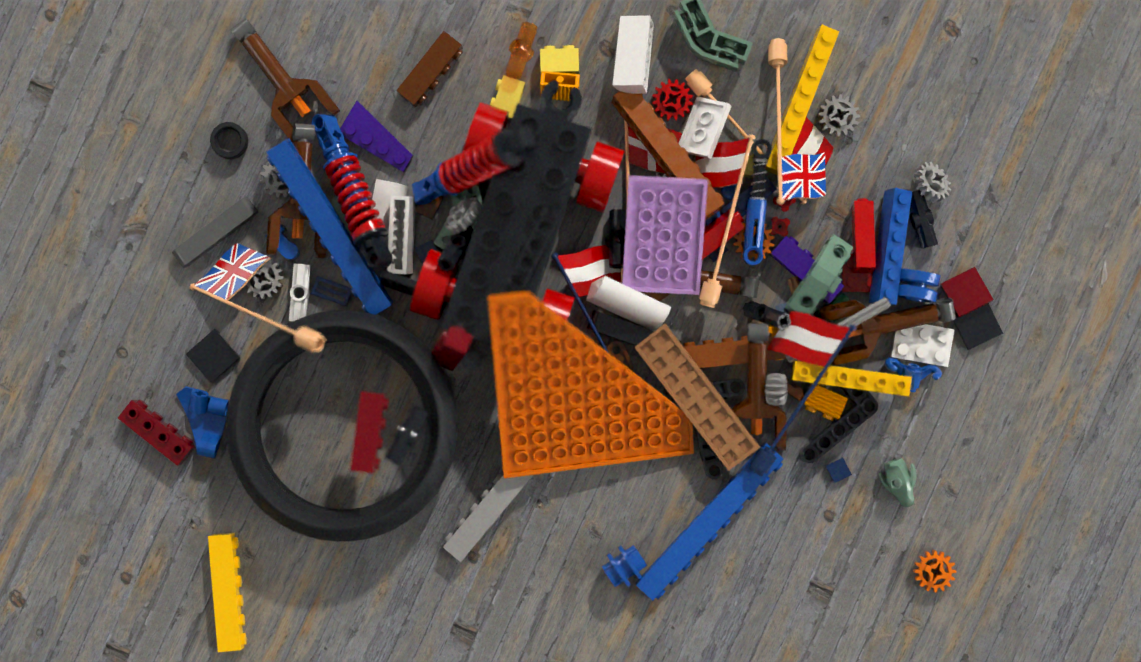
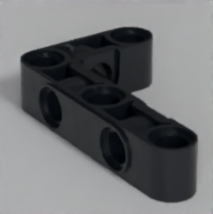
M740 379L711 382L723 399L741 395L745 389V385ZM735 381L740 384V390L736 393L730 389V385ZM695 428L705 473L711 479H718L723 474L722 462ZM712 465H717L719 468V472L715 476L709 473V468Z

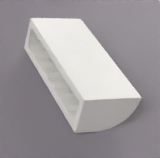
M650 15L620 16L613 87L619 91L631 94H647L654 29Z
M376 179L372 198L376 206L373 209L379 210L380 214L377 218L383 220V225H385L389 232L390 196H406L408 186ZM389 234L387 235V237H385L387 246L389 242Z
M390 196L388 248L393 260L391 265L387 267V271L394 274L413 273L416 215L414 197Z
M606 276L591 283L586 301L652 331L664 323L671 309L670 306Z

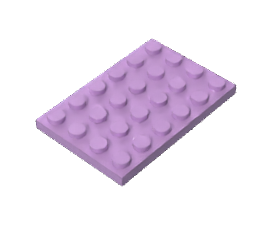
M629 176L623 285L638 292L699 295L708 180Z

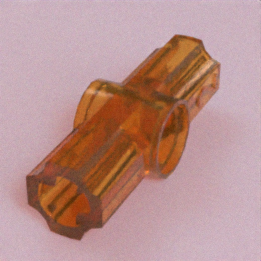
M522 22L517 39L513 40L509 46V51L512 54L505 73L509 78L521 79L526 62L530 61L534 55V50L531 47L538 27L533 23Z

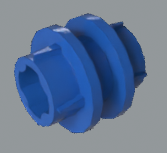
M621 545L618 547L621 554L615 558L611 553L607 554L610 561L603 565L602 568L615 587L623 582L629 587L631 583L628 579L634 574L641 579L640 571L648 565L634 545L626 550Z

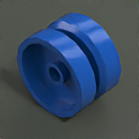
M902 268L900 281L908 283V285L899 284L898 297L914 302L936 303L937 292L926 287L939 286L940 275Z

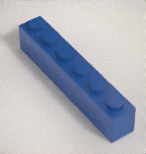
M899 188L884 191L875 254L876 268L873 271L869 303L871 304L882 298H887L890 306L897 305L912 191Z

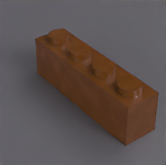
M443 31L396 90L397 93L414 107H417L418 104L421 106L426 101V94L429 90L433 91L439 84L438 79L442 74L445 76L451 68V62L453 60L457 61L462 55V44Z

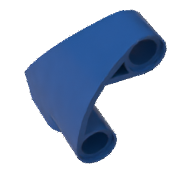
M185 386L176 395L189 420L196 443L197 455L215 459L225 428L229 400L209 396V393L204 390Z

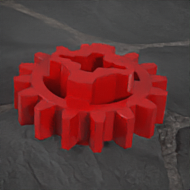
M668 79L666 85L661 82V89L656 87L655 91L657 94H652V98L656 99V101L652 102L653 106H657L654 110L655 113L660 111V118L665 115L667 116V121L671 117L674 118V121H677L678 116L683 119L685 117L683 112H690L687 106L693 105L689 101L693 98V95H688L690 88L685 89L684 82L679 85L678 79L674 83H671V80ZM670 88H676L680 91H672ZM663 92L665 100L660 103V95ZM669 96L672 98L678 97L675 104L673 102L667 103ZM685 97V105L682 108L680 100ZM666 109H673L674 112H668Z

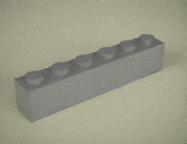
M499 473L493 481L495 484L491 490L487 488L480 496L483 500L478 505L474 503L468 510L470 513L466 520L462 518L455 526L458 530L454 534L450 532L443 540L446 543L443 548L461 562L533 475L504 479L503 475Z

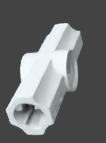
M294 264L289 321H295L307 316L311 265ZM298 288H303L304 290L302 298H297L295 295Z

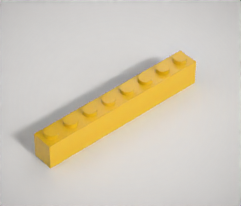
M821 25L816 30L781 119V156H788L793 152L838 37L839 31L825 25ZM776 132L765 170L778 175Z

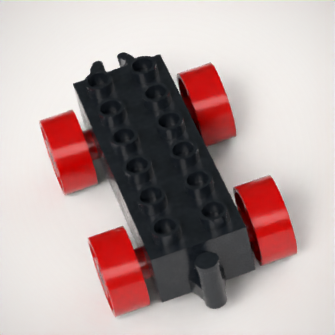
M555 80L544 87L541 93L539 111L518 103L516 105L508 130L514 132V130L520 127H532L536 148L524 153L520 164L509 167L492 176L458 279L455 276L459 260L452 271L445 272L437 265L442 252L431 249L425 259L410 306L411 312L438 321L446 303H449L441 328L449 330L451 326L463 328L466 331L465 333L473 336L467 352L462 358L463 364L469 369L481 366L483 358L492 349L488 296L528 291L537 297L575 182L582 184L576 204L604 213L625 151L597 141L590 160L584 158L591 138L592 128L573 122L574 117L581 108L582 97L580 90L573 88L569 95V105L564 109H558L552 103V97L557 93L559 87L558 82ZM481 102L470 125L463 151L505 129L509 111ZM553 200L558 201L563 208L562 216L527 286L522 291H515L509 285V278L545 205ZM556 205L548 208L550 215H557L560 211ZM542 223L539 226V230L542 233H548L551 229L548 223ZM533 241L530 245L533 251H539L542 247L539 241ZM528 258L524 259L521 263L524 269H530L533 265L532 260ZM520 276L515 277L512 281L513 286L521 287L524 279ZM547 288L542 303L567 321L575 297Z

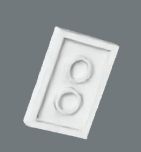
M696 97L679 141L681 148L684 147L688 154L711 159L731 105L721 101Z
M925 324L895 331L890 357L948 367L955 329Z

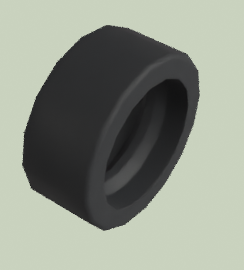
M234 122L221 123L211 133L210 143L212 149L217 155L225 159L239 158L248 147L249 139L247 133ZM228 129L236 131L241 139L239 147L232 152L222 150L218 143L220 134Z

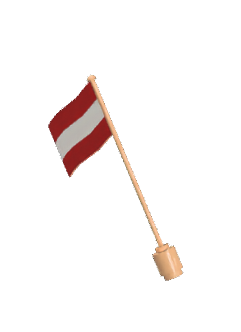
M695 69L685 78L688 82L687 85L698 97L702 95L703 97L708 96L711 100H716L710 93L712 91L710 87L713 84L701 71L699 72ZM728 114L727 118L745 139L748 138V135ZM806 117L791 155H817L825 152L826 165L833 153L834 147ZM757 146L756 151L761 155L764 154ZM799 198L801 204L807 203V199Z
M752 134L746 139L734 142H717L711 159L696 156L695 163L699 166L704 178L707 177L710 180L712 188H722L737 184L713 278H708V282L704 281L699 299H701L700 304L715 308V304H718L722 286L719 285L720 281H717L716 278L753 139H755V136Z

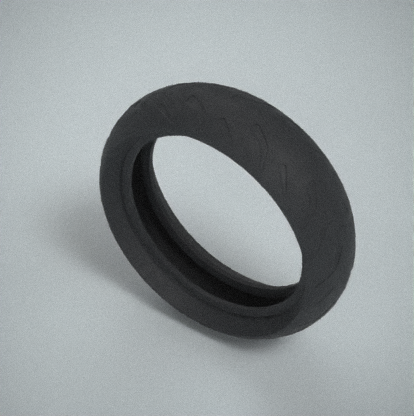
M351 310L320 312L302 317L285 325V327L294 331L299 330L301 327H307L316 331L324 338V344L356 342L371 346L387 354L410 376L419 392L424 410L429 413L425 419V440L418 463L411 475L398 490L382 501L362 508H327L311 503L291 491L276 475L264 451L261 437V414L268 390L280 371L298 355L307 351V349L296 345L295 335L282 329L274 332L254 350L245 362L234 383L228 403L226 417L228 451L237 477L247 494L262 511L277 523L291 531L319 540L334 542L365 540L385 534L408 522L431 501L440 489L448 474L456 449L458 436L456 401L450 382L440 363L434 358L429 348L407 329L393 321L366 312Z

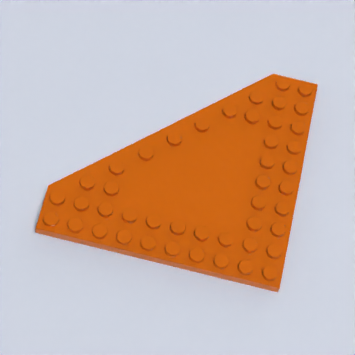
M528 291L488 296L504 479L694 454L693 424L683 410Z

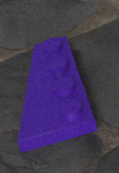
M358 101L355 102L340 128L344 138L404 172L413 155Z

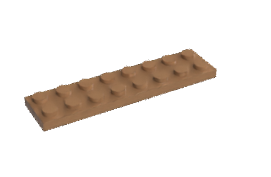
M666 323L634 347L728 471L760 448Z

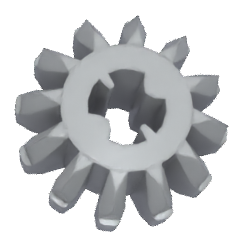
M773 373L767 375L765 399L768 405L780 406L787 402L788 386L785 374Z

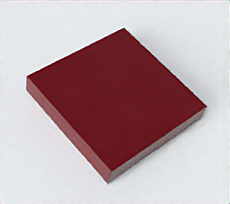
M975 267L940 284L946 297L953 299L954 310L958 318L994 300Z

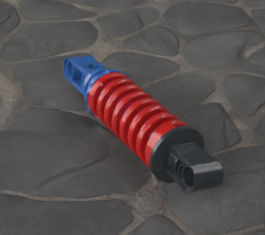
M316 114L312 118V125L315 126L319 145L322 148L324 159L327 160L323 169L328 179H330L331 186L334 187L333 191L337 196L338 204L341 205V211L345 214L344 219L349 224V231L352 232L350 234L355 247L362 248L369 267H389L393 260L385 241V237H387L389 232L385 225H383V220L377 218L380 214L379 210L373 209L376 203L374 200H370L372 193L366 191L369 187L368 183L362 182L365 176L363 173H359L361 166L359 165L358 156L349 152V146L344 140V135L340 130L337 118L334 115Z
M520 127L514 130V132L506 129L500 130L489 139H485L481 143L470 147L468 150L461 152V154L440 162L437 170L432 175L411 185L415 204H427L442 195L450 194L456 196L509 167L520 164L524 153L536 148L532 127Z

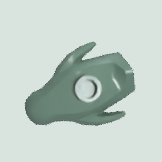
M903 457L884 463L886 478L881 472L879 473L883 486L895 496L903 507L912 506L914 504L913 489L917 477L914 464L911 463L910 472Z

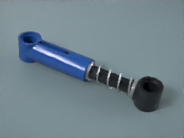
M759 139L751 146L754 173L751 175L753 177V183H751L752 192H750L752 197L747 199L742 254L744 262L748 265H757L763 259L767 204L763 193L766 190L764 189V182H766L765 173H767L765 171L766 164H768L769 155L772 151L770 142L765 139ZM758 144H763L766 147L765 154L761 155L756 151ZM754 227H756L755 245L752 246ZM751 250L757 252L758 257L755 261L748 259V252Z

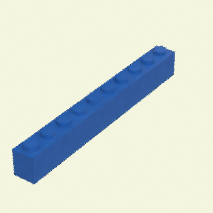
M288 138L267 151L268 162L278 170L277 175L281 182L286 183L289 187L288 192L292 199L298 201L300 212L303 216L308 217L311 229L321 237L320 243L325 249L328 248L330 251L332 262L342 270L340 273L343 279L351 284V291L354 296L360 298L363 303L361 306L364 312L376 315L391 306L393 300L373 269L368 266L361 250L354 246L351 234L291 140Z
M764 443L761 446L762 448H765L766 446L770 448V446L767 443ZM776 451L775 456L777 459L763 476L757 475L749 468L751 466L750 462L756 455L755 453L645 571L642 578L635 582V585L652 601L655 598L659 599L665 593L664 588L668 584L672 585L678 579L677 574L681 570L685 571L691 565L690 560L694 556L698 557L705 548L703 546L707 542L711 543L718 534L716 532L720 527L724 529L731 520L729 518L732 514L735 513L737 515L744 506L742 504L745 500H751L757 492L755 490L759 485L764 486L770 479L768 477L772 471L777 472L781 468L783 458Z

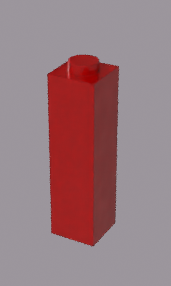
M859 198L852 204L854 272L873 273L876 268L874 201H868L867 198Z
M731 209L704 228L702 260L721 246ZM738 211L733 214L726 242L745 228L741 223L744 219Z

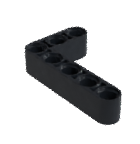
M841 387L855 405L841 415L840 419H836L800 449L799 457L803 462H816L877 412L878 402L869 391L861 390L860 395L855 397L852 394L851 388ZM866 401L872 402L873 407L871 411L864 409ZM852 413H856L858 416V420L854 424L849 421V416ZM837 425H841L843 428V433L839 436L834 433V428ZM822 437L828 439V445L824 448L819 445V440ZM807 449L813 451V457L809 460L804 457V452Z

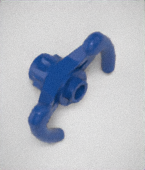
M893 357L885 360V366L891 372L895 373L897 371L901 376L912 377L910 392H916V389L919 388L920 380L929 374L934 373L932 375L934 380H938L942 376V371L936 365L928 364L924 367L913 363L904 365L897 358Z

